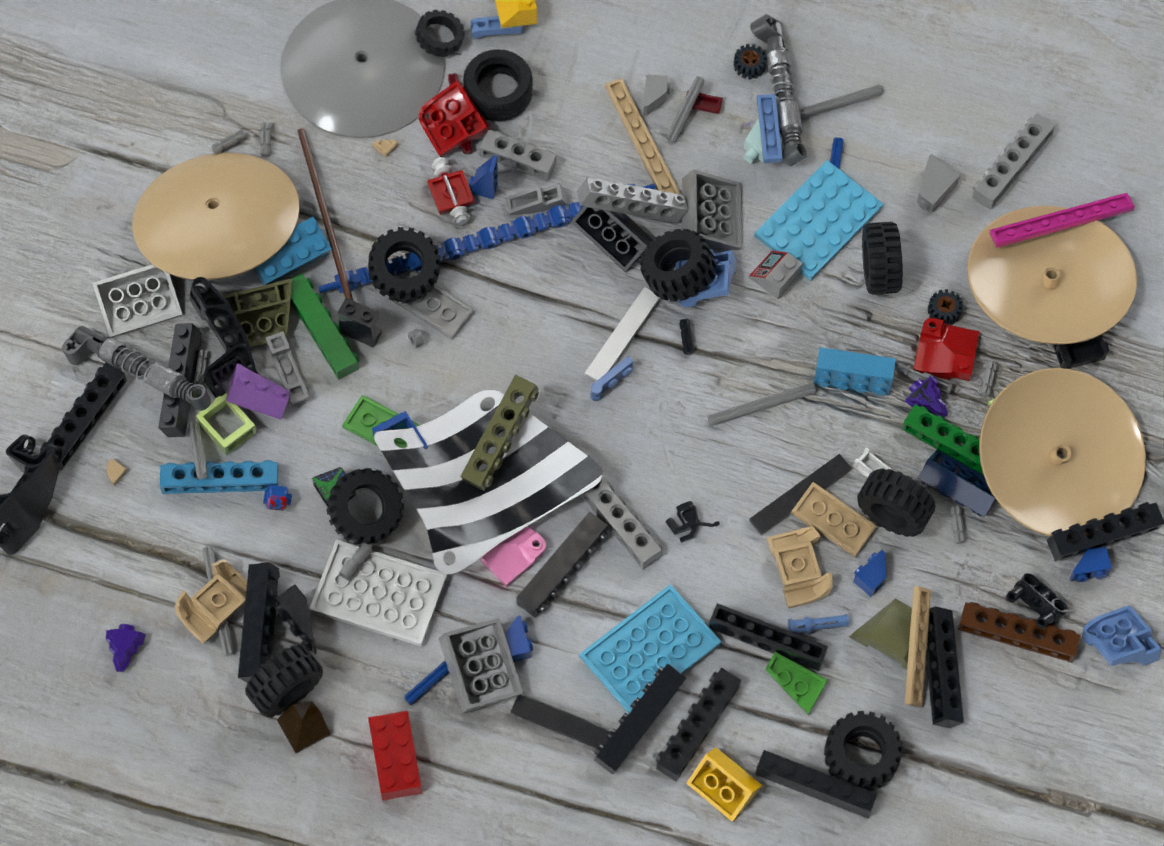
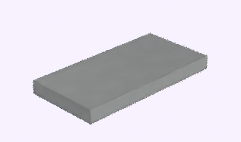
M413 270L407 279L417 276L418 273ZM435 284L432 291L426 292V296L422 299L417 297L414 302H410V299H407L405 303H400V299L393 301L451 340L474 314L473 308Z

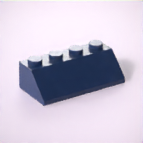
M939 449L927 459L918 477L924 485L934 487L939 490L938 492L941 495L953 498L957 504L967 506L978 516L985 517L997 501L990 491L983 474Z

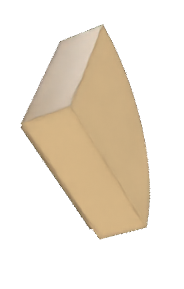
M380 139L372 144L373 148L385 157L399 146L398 142L393 139Z
M111 458L107 465V474L111 483L115 485L127 470Z

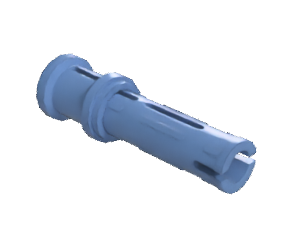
M847 614L811 619L808 616L799 620L788 619V631L795 634H810L814 630L849 626ZM836 621V623L821 624L825 622Z

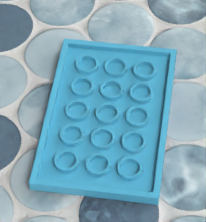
M826 160L755 232L754 236L771 250L788 252L802 262L801 274L811 281L863 226L883 208V203Z
M670 584L580 653L579 657L629 714L633 709L630 705L636 697L641 699L644 695V692H642L643 688L648 682H654L656 679L654 674L660 666L664 668L668 663L683 674L717 648L721 641Z

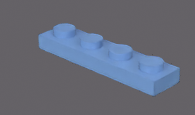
M775 94L757 95L763 163L782 162Z

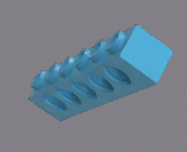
M271 460L257 463L253 461H244L243 463L226 461L219 464L206 462L207 478H202L201 480L196 479V467L193 462L180 465L175 463L160 465V489L162 494L265 491L270 485H278L277 462ZM256 473L263 474L261 477H254ZM218 474L224 475L222 478H215ZM236 474H243L240 478L234 477ZM179 475L185 476L183 479H176Z

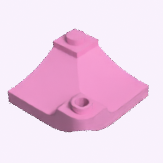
M527 526L492 548L480 558V561L505 587H508L543 556L546 550V542L537 532H534ZM534 543L540 544L538 547L533 546Z

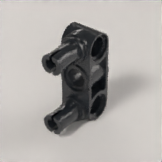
M1025 573L1006 595L1009 602L1014 603L1020 598L1032 610L1037 612L1040 617L1036 620V624L1041 629H1044L1049 624H1059L1068 611V605L1030 573Z

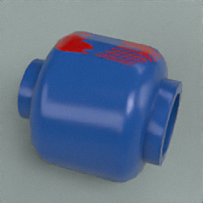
M270 485L268 489H265L263 504H266V507L270 510L284 511L287 505H291L292 494L288 493V488L285 486Z

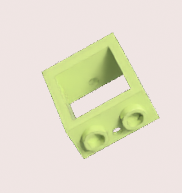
M226 393L223 396L217 397L207 409L199 411L196 418L197 422L200 423V427L227 456L257 432L254 423L237 405L226 402ZM228 405L244 425L223 440L207 420Z

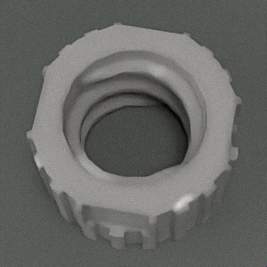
M418 329L408 333V339L414 348L424 344L423 336Z

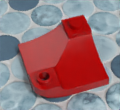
M458 80L425 103L419 112L420 124L440 157L472 140L479 139L487 133L488 129L491 130L484 116L477 109Z
M926 319L922 326L913 370L922 374L926 372L945 380H950L952 377L970 381L979 331L948 325L941 319Z

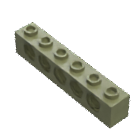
M515 374L460 476L465 482L483 491L491 485L495 470L500 468L504 453L510 450L512 438L519 433L522 420L527 418L531 403L535 402L539 395V389L536 384ZM524 396V400L521 403H515L517 397ZM515 413L512 420H506L508 414ZM500 430H506L504 436L497 437ZM491 447H496L495 453L488 454V450ZM482 464H487L486 470L479 471V467Z

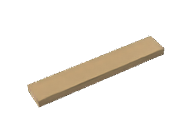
M920 586L913 587L905 704L913 707H922L931 597V590Z

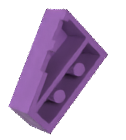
M237 363L230 379L226 402L281 420L288 403L290 391Z

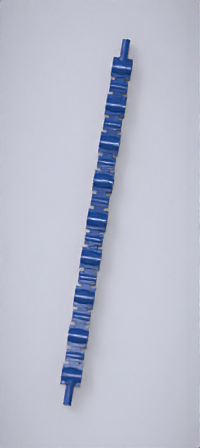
M654 183L643 187L656 190ZM579 202L569 204L568 209H566L565 205H557L547 210V215L544 212L533 215L534 219L532 220L530 216H521L511 221L512 226L509 223L498 226L499 230L497 231L495 226L485 227L476 232L477 237H474L473 234L463 237V241H460L459 237L449 238L441 243V248L436 245L438 255H440V262L443 261L442 257H445L446 261L457 260L465 255V250L468 253L479 250L478 246H481L482 250L492 249L501 244L500 239L503 242L513 240V235H516L517 239L528 238L536 233V228L538 231H544L549 228V224L552 225V228L564 227L571 223L570 218H574L583 206H580ZM409 252L405 254V259H403V256H398L392 259V263H389L387 259L386 267L388 272L394 276L393 272H396L397 275L408 272L407 268H410L411 272L413 270L421 271L422 261L416 254ZM367 267L357 269L356 274L353 273V270H345L351 292L358 288L357 283H360L361 286L372 283ZM338 274L334 276V282L318 286L320 294L337 288L340 293H344Z

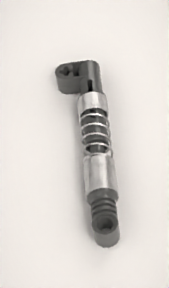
M765 14L752 22L750 29L756 38L767 43L768 69L769 74L773 76L770 81L774 83L772 86V90L775 91L774 94L779 97L776 98L778 99L776 102L779 101V104H777L779 132L783 137L784 143L782 158L788 166H793L807 158V150L801 141L802 124L798 102L796 101V89L793 85L794 78L792 77L790 53L786 49L782 23Z
M79 326L62 345L66 358L73 365L81 364L93 352L104 362L116 368L122 367L123 372L129 371V374L131 376L136 375L138 380L144 379V382L166 395L188 402L197 411H203L211 404V399L203 385L193 384L187 381L185 376L161 363H156L154 359L141 355L140 352L134 351L118 340L111 337L106 338L85 326Z

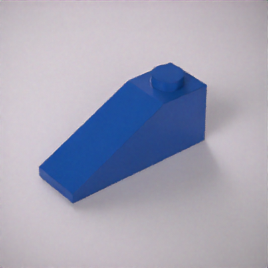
M497 156L491 157L476 169L475 176H471L469 187H472L473 195L494 199L498 185Z

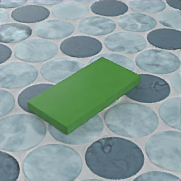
M361 395L342 427L378 446L373 437L372 428L398 415V413ZM413 421V423H414V425H415L416 427H417V426H420L419 424H417V423H415V422ZM401 438L394 439L395 445L399 448L404 449L407 447L405 440Z

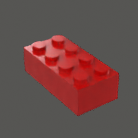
M408 711L368 717L382 801L422 794Z

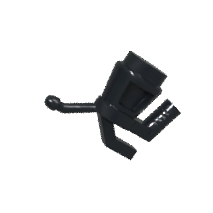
M692 501L685 502L676 507V514L682 522V526L678 527L671 517L665 521L674 535L691 530L690 534L679 538L681 543L693 539L699 526L715 527L720 525L719 521L714 523L700 522L697 508L693 505Z

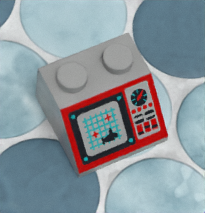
M772 250L749 275V278L779 299L801 274L803 263L788 252Z

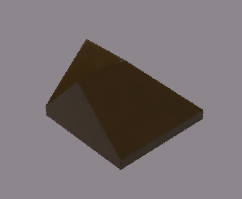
M313 701L293 703L277 719L295 754L331 735L320 710Z

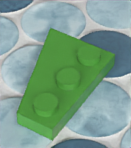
M776 652L765 669L777 684L809 715L827 680Z

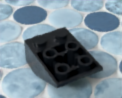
M294 584L276 597V608L279 611L277 614L284 623L288 622L291 626L289 629L292 634L302 639L301 644L316 655L317 651L308 601Z

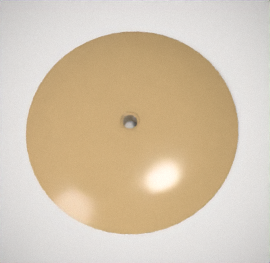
M241 153L203 155L170 168L147 187L134 210L132 220L133 236L143 256L151 264L168 274L186 279L204 277L207 280L232 277L263 264L279 252L287 243L298 222L299 198L290 178L280 168L262 158Z
M1033 206L1021 208L1000 216L978 235L968 257L967 277L969 286L976 302L984 313L1010 333L1040 343L1072 344L1095 338L1107 332L1126 315L1131 307L1137 288L1136 268L1129 250L1119 236L1099 220L996 248L989 234L991 229L1068 209L1064 207Z
M1048 368L1025 374L1011 382L997 395L990 405L981 427L979 439L980 462L990 491L1001 507L1012 518L1037 533L1051 536V532L1058 529L1065 531L1074 524L1079 523L1081 526L1093 518L1101 520L1110 513L1120 514L1122 510L1133 505L1141 489L1145 473L1146 454L1138 422L1124 400L1108 385L1091 375L1063 368ZM1057 451L1062 453V459L1058 457ZM1084 532L1086 537L1090 536L1089 533Z

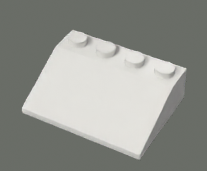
M153 264L92 283L109 337L182 315L170 274L158 269Z

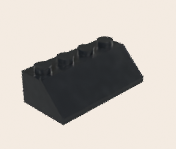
M583 206L571 221L576 228L624 272L643 255L644 250L648 249V244L651 241H655L630 217L623 213Z

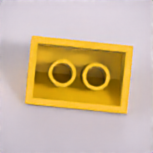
M494 0L501 28L537 24L535 0Z
M716 747L704 756L686 783L732 822L747 807L762 787L757 780Z

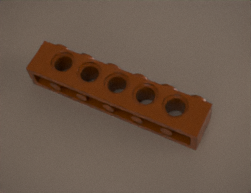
M965 602L958 630L1071 663L1076 656L1081 636L1073 630H1062L1053 624H1049L1044 629H1041L1037 626L1035 619H1024L1014 613L1006 614L996 608L981 607L980 604L975 602ZM977 617L984 618L986 622H979ZM1000 622V623H1002L1005 627H1004V628H999V627L996 625V623ZM1015 628H1021L1024 633H1017ZM1039 633L1043 636V638L1038 639L1034 636V634ZM1053 639L1061 640L1062 644H1056Z

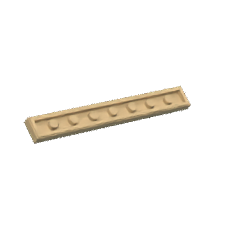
M622 78L605 84V89L652 182L655 184L656 190L680 194Z

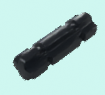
M681 319L679 324L683 352L685 355L693 354L694 347L692 344L690 320Z

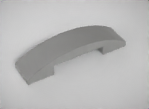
M284 332L266 337L267 345L283 387L290 391L289 401L291 405L310 399Z

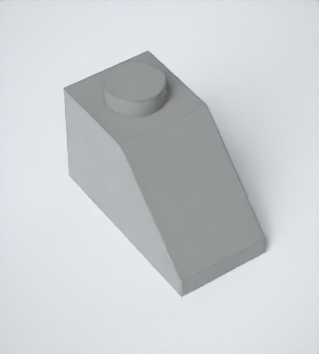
M646 74L643 115L647 116L666 102V96L671 92V83H668V76Z

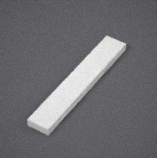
M646 287L643 288L586 370V377L596 382L613 368L660 300V297L654 295Z

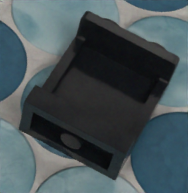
M346 298L337 312L340 333L374 348L382 334V329L375 326L379 312Z
M1103 334L1078 343L1052 344L1060 367L1070 369L1105 360L1109 347L1107 342L1103 340Z

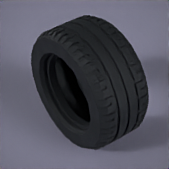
M494 49L478 54L468 63L464 71L463 88L485 119L506 121L523 113L530 104L533 93V77L529 65L521 56L508 50ZM494 73L506 74L512 77L518 84L514 92L500 98L488 96L482 92L478 85L483 78Z

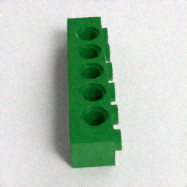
M915 404L904 420L902 430L983 474L980 455L972 453V451L979 452V439L975 435L965 433L959 426L946 422L943 417L935 416L927 408ZM922 423H928L930 426L925 427ZM939 432H944L947 436H941ZM959 441L963 443V445L959 446L955 442Z

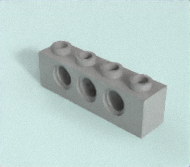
M488 129L480 146L481 157L490 159L493 156H497L499 164L545 181L549 180L556 166V154L552 151L537 148L530 143L526 144L515 137L510 138L499 131Z

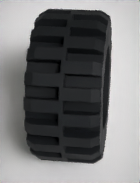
M892 221L867 223L863 226L862 259L867 291L872 295L898 293L902 289L903 262L900 233L897 224Z
M398 227V230L395 232L391 229L387 231V235H380L378 241L373 243L368 260L369 277L373 281L374 288L379 289V293L382 296L387 295L389 300L392 301L400 299V303H405L407 299H410V302H414L417 297L422 299L426 296V292H431L440 273V255H438L437 246L433 245V240L430 237L426 238L424 232L419 231L416 233L414 228L409 227V230H403V227ZM410 251L421 259L422 269L417 276L411 279H399L388 272L386 267L387 259L395 252Z
M674 229L673 232L667 231L664 232V235L657 236L654 242L651 241L648 244V249L644 250L643 257L641 258L640 270L654 295L666 301L677 302L679 299L684 301L690 296H696V293L702 292L705 289L706 284L709 285L712 280L711 277L715 273L716 261L703 236L695 231L691 232L689 229H683V231L681 229ZM683 259H689L679 269L667 271L674 263Z
M371 468L354 470L336 482L335 486L330 490V496L327 498L329 506L326 510L327 515H330L331 518L329 522L331 526H335V532L338 535L342 534L344 536L343 539L347 541L352 540L355 544H371L386 538L391 532L396 530L399 526L398 522L403 517L401 512L404 510V503L401 502L403 498L402 492L399 493L397 489L399 486L396 482L393 483L391 481L392 477L388 474L383 475L380 470L374 471ZM358 489H370L381 500L382 514L372 524L357 522L349 512V497Z
M881 468L871 472L857 496L859 508L862 509V512L871 521H874L878 526H882L889 532L892 531L897 535L914 537L921 534L935 511V500H933L932 494H929L928 490L921 486V483L913 480L908 475H904L902 472H895L892 469L886 470Z
M300 644L293 645L274 655L272 659L265 662L252 675L251 680L247 682L245 687L246 696L263 716L268 718L278 716L293 703H298L314 689L323 676V667L306 646Z
M857 711V715H853L851 712L846 714L845 719L842 717L838 719L836 725H833L830 729L824 748V761L826 766H829L828 772L830 775H835L836 778L859 787L868 788L869 791H874L876 786L879 788L885 786L886 782H890L894 777L902 758L903 745L899 741L901 737L899 732L894 731L895 726L891 722L887 724L884 716L881 715L878 718L875 716V712L869 711V715L864 714V711ZM859 736L870 738L879 745L882 757L878 763L871 766L857 765L847 757L844 751L846 742L851 738Z

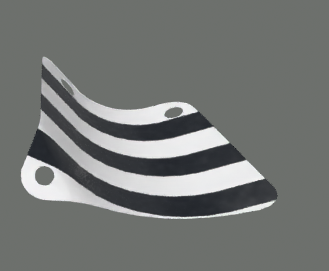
M495 390L480 391L448 413L417 426L416 428L428 445V448H423L424 445L413 428L379 431L374 436L376 444L421 516L429 536L434 565L438 571L444 574H454L468 567L513 534L593 488L601 481L603 475L600 465L529 413L527 418L522 420L519 433L512 438L510 450L504 453L500 468L495 470L491 485L483 491L465 482L460 476L504 394ZM486 397H492L495 400L494 407L489 411H482L480 408L481 401ZM515 413L508 414L506 420H512ZM500 430L497 437L504 436L506 430ZM401 438L405 440L407 447L404 449L399 448L395 445L394 439ZM491 447L488 450V454L495 453L496 447ZM482 464L479 467V471L486 470L487 464ZM448 551L453 552L456 556L455 563L452 565H446L443 560L444 554Z

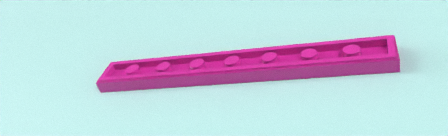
M1123 193L991 229L989 234L996 248L1134 211L1135 206L1128 193Z

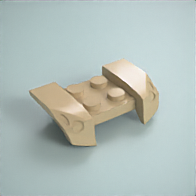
M813 526L766 538L771 555L774 556L788 609L814 603L828 596L832 589V572L821 575L812 547L821 537Z
M225 559L212 564V573L215 577L192 598L183 590L175 603V613L178 618L203 644L217 632L218 628L242 605H245L247 580Z

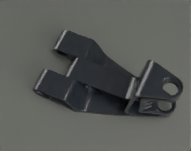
M197 277L193 280L191 286L190 302L200 318L207 321L225 350L221 357L207 367L204 375L205 384L214 397L217 398L226 394L218 378L220 380L223 379L224 373L227 376L230 375L231 369L234 371L237 363L257 374L258 372L245 332L231 309L229 302L206 278ZM198 283H201V284H203V285L205 286V288L202 287V286H195V285L198 284ZM221 319L225 325L217 327L214 322ZM231 335L235 341L228 343L225 341V337ZM235 357L233 360H231V361H229L228 363L224 364L223 366L219 367L221 364H223V363H225L226 361L230 360L231 358Z
M26 434L17 438L5 451L6 455L23 472V475L10 493L0 494V527L5 524L0 530V547L8 555L17 553L40 528L53 497L63 457L62 448L53 444L48 445L39 454H34L36 440ZM28 440V445L24 448V443ZM55 450V451H56V452H55V455H54V457L52 458V453H53V451Z

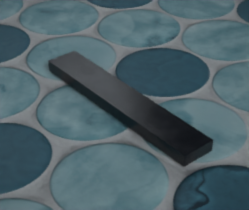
M838 454L752 516L749 521L761 535L791 514V511L812 482L825 490L851 471L852 467Z
M523 695L517 696L511 709V714L595 749L600 744L605 745L609 740L606 737L610 731Z

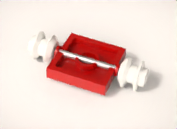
M442 157L437 158L431 167L435 170L434 175L438 177L427 180V184L438 213L441 215L450 212V216L455 217L453 219L454 224L464 225L470 219V214L466 213L468 211L466 206L475 203L463 170L449 174L452 170L451 166L448 165L449 160Z

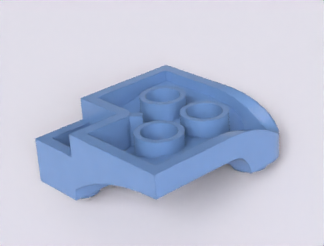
M710 249L716 261L715 273L711 277V282L709 285H705V289L702 292L696 293V296H690L684 301L679 299L678 302L681 306H695L698 300L730 295L731 280L733 274H736L737 259L732 250L714 253ZM689 259L676 262V269L682 267Z
M1130 605L1100 615L1089 621L1083 628V640L1088 646L1094 645L1111 666L1128 662H1140L1144 666L1159 661L1162 650L1151 637L1152 630Z

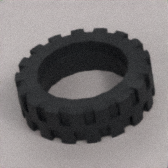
M445 10L428 11L418 21L415 31L416 41L420 43L419 46L425 49L427 53H432L434 56L442 55V57H447V55H453L455 51L460 49L465 35V31H463L464 25L460 23L461 20L458 17L455 18L454 14L446 13ZM432 24L444 25L451 30L454 39L449 42L436 41L427 34L426 27Z

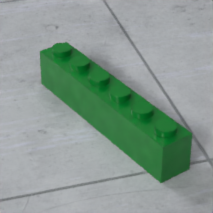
M303 274L292 278L290 303L337 379L340 380L358 370L359 358L355 352H351L349 349L350 344L347 338H342L338 324L332 322L329 309L322 306L321 303L323 302L320 295L312 290L313 285L310 279H306Z

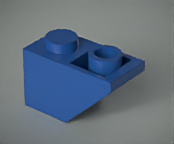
M1101 547L1087 550L1074 568L1070 581L1084 582L1089 578L1103 579L1107 577L1112 569L1107 548Z
M882 549L878 553L874 552L868 558V563L865 566H859L854 572V583L870 597L885 583V551Z
M520 615L516 616L505 634L513 662L531 658V651H533L531 639L527 640L526 633H528L526 621L522 622Z

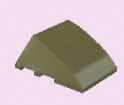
M292 279L222 295L229 302L231 309L241 324L250 347L266 344V337L280 332H284L287 338Z
M895 598L849 637L865 647L869 645L901 663V667L907 670L912 607Z

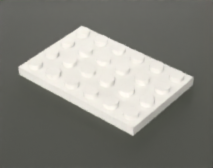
M336 539L309 611L422 646L447 579V574L371 551L353 575L346 580L340 576L339 572L352 559L359 546Z

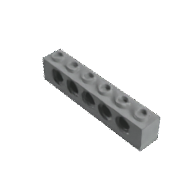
M1038 113L1033 118L1030 117L1025 123L1023 131L1019 130L1015 135L1014 142L1007 144L1004 149L1005 153L1002 156L999 155L993 163L994 166L985 171L982 181L978 180L972 189L974 190L972 198L991 210L1053 134L1055 124Z
M589 177L585 179L577 190L580 206L673 223H678L688 211L685 195Z
M601 478V481L597 484V489H589L580 495L596 515L608 525L611 533L643 570L661 557L662 546L658 540L652 539L648 528L637 521L636 514L632 510L629 511L623 498L621 496L617 497L613 492L612 485ZM608 499L610 502L605 504L601 500ZM620 513L622 517L616 518L613 514ZM631 527L634 529V531L627 532L625 531V529ZM644 542L646 546L640 547L637 543Z

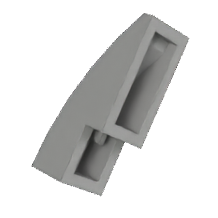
M560 183L544 189L538 186L506 197L508 213L510 215L543 212L557 205H568L565 189Z

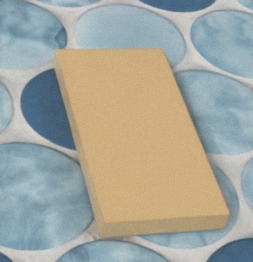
M812 482L791 511V514L808 526H813L818 533L853 557H856L877 527V525L814 482Z

